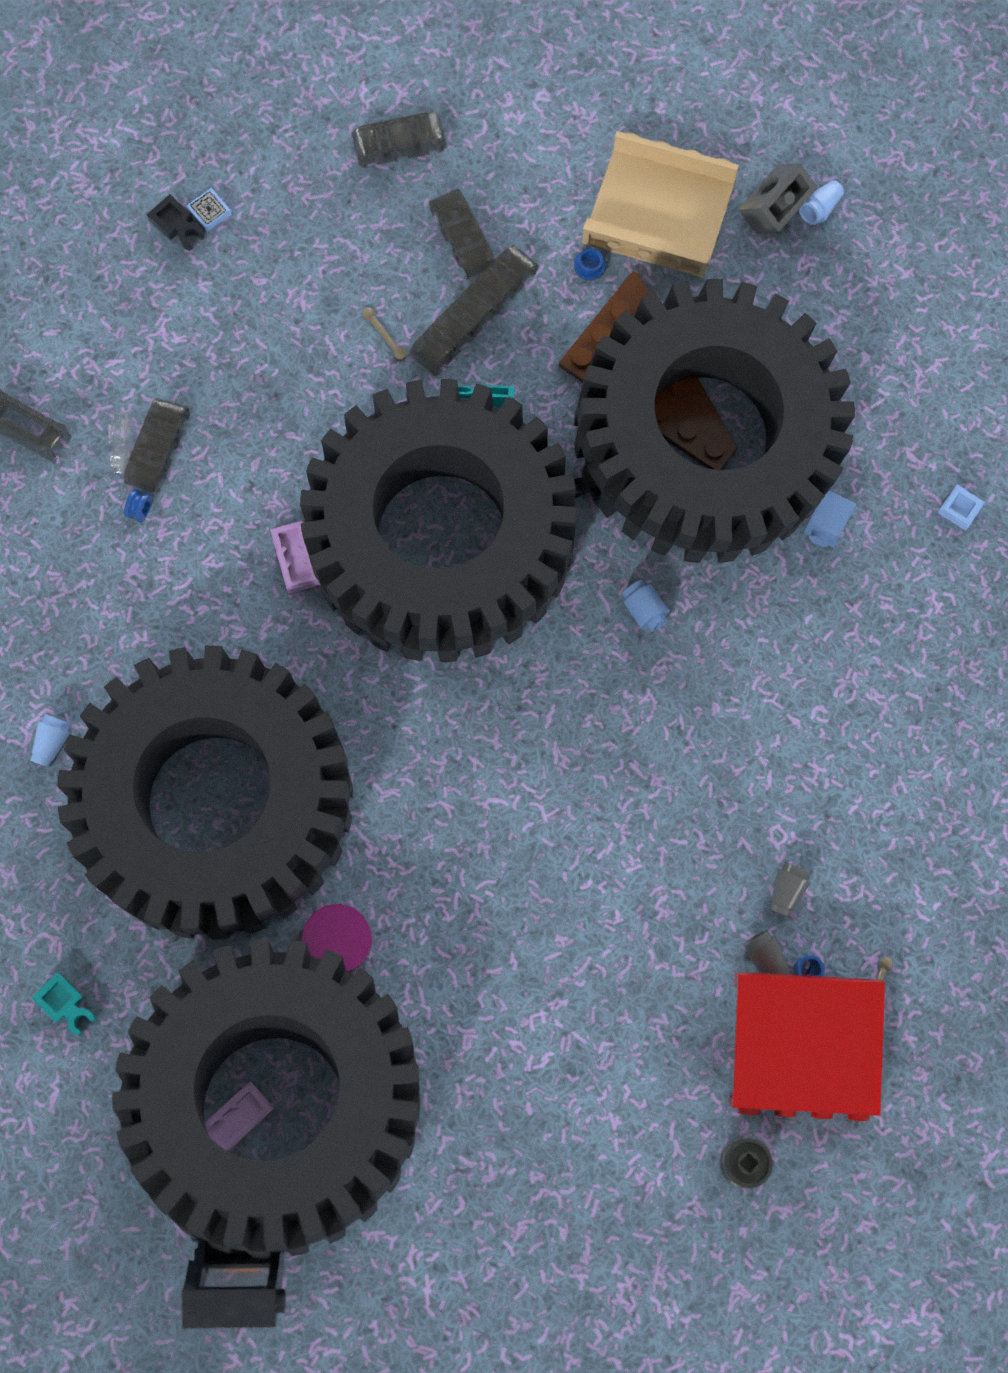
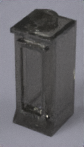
M0 389V434L54 464L57 457L52 448L59 438L66 442H69L72 438L66 426L57 423L5 394ZM9 407L46 429L37 438L1 417Z

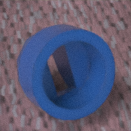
M802 956L794 964V975H802L806 962L809 961L811 963L806 971V975L824 976V964L816 956Z

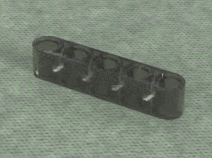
M515 245L507 247L417 339L409 355L431 374L438 376L440 374L438 370L444 364L448 366L461 352L460 348L466 342L470 343L482 331L483 328L481 326L487 320L491 321L504 308L502 304L508 298L513 299L525 286L524 282L530 276H535L539 268L538 263Z

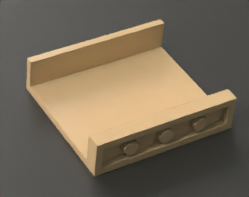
M616 131L614 150L591 218L586 219L583 228L582 244L705 278L736 181L739 165L731 163L724 158L716 159L701 155L695 150L676 148L666 142H655L640 138L634 133Z

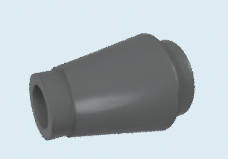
M784 862L782 869L777 871L770 910L790 917L791 912L811 883L808 881L811 873Z
M768 930L756 934L743 944L747 950L745 955L762 973L791 974L776 936H771Z

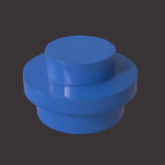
M584 249L574 260V270L584 280H596L605 272L606 260L596 249Z

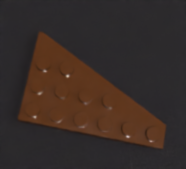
M635 271L631 272L559 361L558 367L583 383L588 365L591 364L596 346L602 336H610L615 320L625 310L635 316L641 298L649 294L638 273ZM698 377L680 380L664 389L655 398V416L664 439L706 468L722 470L737 451V445Z

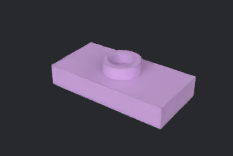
M303 520L270 529L288 594L320 585L313 572L301 532Z
M250 1081L205 1122L208 1135L219 1146L229 1152L269 1116L275 1108Z

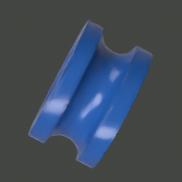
M132 490L126 500L124 508L125 517L132 518L135 516L136 521H145L152 506V495L148 493L141 495L140 490Z

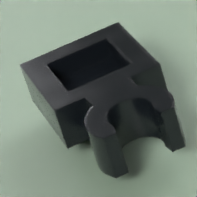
M171 194L147 213L148 220L170 241L178 235L181 245L186 250L190 251L193 249L191 242L187 239L190 235H197L201 240L205 238L201 227L198 224L191 223L193 221L192 214Z

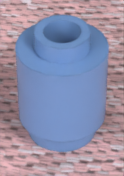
M642 579L623 591L624 605L641 630L649 628L652 632L662 627L668 621L666 616L670 610L652 584H647Z

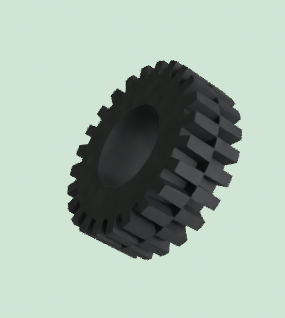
M706 279L699 295L696 297L692 296L688 281L679 282L672 285L664 303L661 302L654 291L641 298L635 316L627 310L621 313L613 324L610 336L603 335L596 346L591 364L588 365L574 416V426H578L574 442L576 459L585 458L586 462L582 477L588 490L598 486L602 492L598 503L602 513L607 518L617 511L626 519L622 532L632 540H635L642 530L655 537L651 550L658 554L666 556L673 545L685 548L684 561L700 563L708 552L717 553L718 563L734 561L743 549H749L752 556L766 551L776 538L779 537L783 541L795 532L804 519H807L820 504L843 470L840 464L849 453L853 441V435L846 434L845 431L855 418L854 402L841 401V398L851 384L846 368L833 372L829 371L828 368L838 352L829 338L814 347L808 341L817 324L809 315L804 313L792 326L782 319L789 301L778 294H774L766 309H762L753 305L757 286L741 282L733 299L723 297V279ZM694 377L714 378L734 385L753 401L762 416L766 430L764 455L747 466L731 470L708 469L687 461L676 453L664 439L655 416V398L670 385L680 380Z
M441 379L440 397H425L422 380L407 382V401L395 404L388 389L382 390L373 395L374 414L367 417L356 405L344 414L346 434L342 436L330 428L321 440L325 459L322 461L311 458L306 470L310 490H301L300 507L305 523H301L303 540L313 572L321 585L329 606L333 611L336 609L341 611L346 626L358 635L362 630L368 632L375 647L388 652L392 644L402 646L405 658L422 661L424 651H437L440 662H456L457 650L472 648L475 658L491 653V643L493 640L503 637L509 645L522 636L523 623L530 619L537 624L547 613L548 599L551 595L557 598L564 585L566 568L570 567L573 557L577 507H574V478L572 474L565 475L566 456L560 444L548 446L547 426L538 417H535L527 425L523 423L522 404L508 396L500 409L494 407L492 389L477 383L470 399L460 398L458 382L455 379ZM435 476H450L473 483L486 492L494 501L502 516L501 527L496 537L480 555L464 564L450 568H425L403 560L387 547L379 535L380 521L386 507L397 493L418 480Z
M208 645L205 646L204 658L193 659L185 647L168 651L171 665L160 669L157 668L150 658L144 659L134 665L140 679L128 687L117 676L104 686L112 700L103 710L89 703L80 715L89 728L84 738L70 734L66 742L64 751L74 763L71 770H59L57 787L68 797V804L58 807L60 823L72 834L73 839L66 842L73 858L85 867L87 872L84 875L98 890L104 893L121 909L157 930L159 928L166 929L176 936L194 939L195 934H206L213 940L230 938L231 931L244 929L251 934L265 929L264 920L276 914H279L282 918L288 917L298 909L295 901L306 891L314 895L324 884L321 874L328 864L333 866L337 864L342 853L339 842L343 832L349 833L352 815L349 810V800L353 798V785L348 772V760L332 719L327 712L322 710L316 695L306 684L301 687L298 686L290 671L276 662L271 669L264 667L258 654L250 651L241 650L238 659H230L222 646ZM209 738L237 740L258 751L267 760L270 773V790L263 813L244 836L223 848L203 852L177 849L159 839L150 816V794L158 772L174 753L193 742Z
M259 939L251 941V955L236 958L231 946H225L213 951L216 965L201 972L196 963L192 961L178 970L183 984L172 993L161 985L150 996L154 1013L148 1020L138 1016L133 1020L128 1030V1034L134 1044L130 1054L119 1052L115 1068L122 1081L121 1090L112 1092V1108L120 1120L121 1130L116 1131L121 1150L129 1159L132 1167L130 1170L134 1178L159 1210L173 1220L187 1235L194 1239L196 1237L204 1239L215 1249L231 1254L233 1249L247 1251L252 1258H270L272 1251L288 1250L292 1256L310 1252L309 1244L316 1243L325 1238L330 1244L346 1236V1227L360 1218L363 1222L368 1220L377 1211V1201L386 1191L392 1193L401 1179V1167L406 1158L410 1159L414 1149L415 1130L420 1116L419 1068L414 1057L413 1040L408 1027L403 1028L399 1021L398 1007L388 994L381 997L376 992L374 978L361 967L355 974L347 971L343 956L327 949L322 959L311 957L307 943L289 940L287 953L273 952L269 939ZM283 1038L306 1044L328 1061L339 1080L337 1105L331 1120L323 1132L311 1144L299 1152L275 1160H250L234 1155L219 1146L208 1135L204 1118V1103L208 1086L220 1065L238 1049L259 1040Z

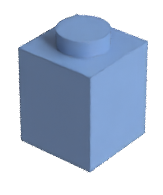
M828 491L816 507L804 533L809 535L810 541L821 547L829 545L834 548L856 503Z

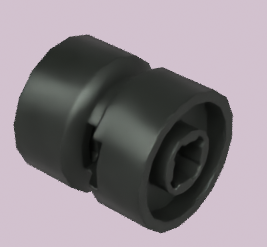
M745 1138L733 1141L724 1148L720 1155L719 1165L722 1175L733 1186L754 1188L761 1186L768 1180L772 1173L773 1160L771 1152L763 1143L756 1139Z

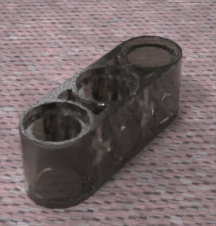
M425 112L357 127L352 132L359 166L364 168L367 167V164L376 162L378 165L395 162L400 157L408 156L409 159L429 155L428 152L438 150L442 152L447 147L440 115L435 112Z
M455 189L429 200L431 214L437 216L439 220L437 225L445 241L449 240L453 248L450 250L458 266H462L466 273L464 278L467 280L496 268L493 252L460 189Z
M158 397L153 400L124 472L125 484L156 494L160 492L161 489L158 486L161 479L166 478L173 460L170 459L173 449L177 450L184 430H181L185 420L188 421L190 418V408L188 406Z

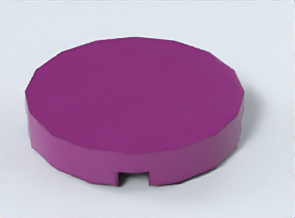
M343 904L325 905L313 912L306 921L301 935V941L307 943L311 957L322 959L327 949L343 956L345 968L349 972L356 970V968L364 963L369 956L373 943L371 928L364 915L355 908Z

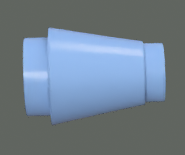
M830 181L828 184L815 190L800 207L799 213L801 217L811 225L823 223L844 195L843 187L837 181Z
M44 714L42 721L37 723L30 761L50 767L52 761H54L71 734L68 732L71 723Z

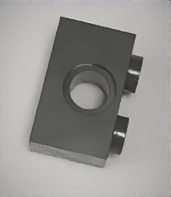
M801 163L777 165L738 210L756 233H779L815 192L817 186Z

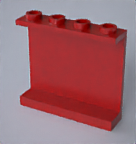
M734 971L737 1001L733 1095H729V1103L733 1108H738L739 1114L760 1115V1109L774 1110V1115L781 1117H796L797 1111L811 1112V1117L817 1119H833V1113L848 1114L847 1119L854 1121H870V1115L881 1116L884 981L866 978Z

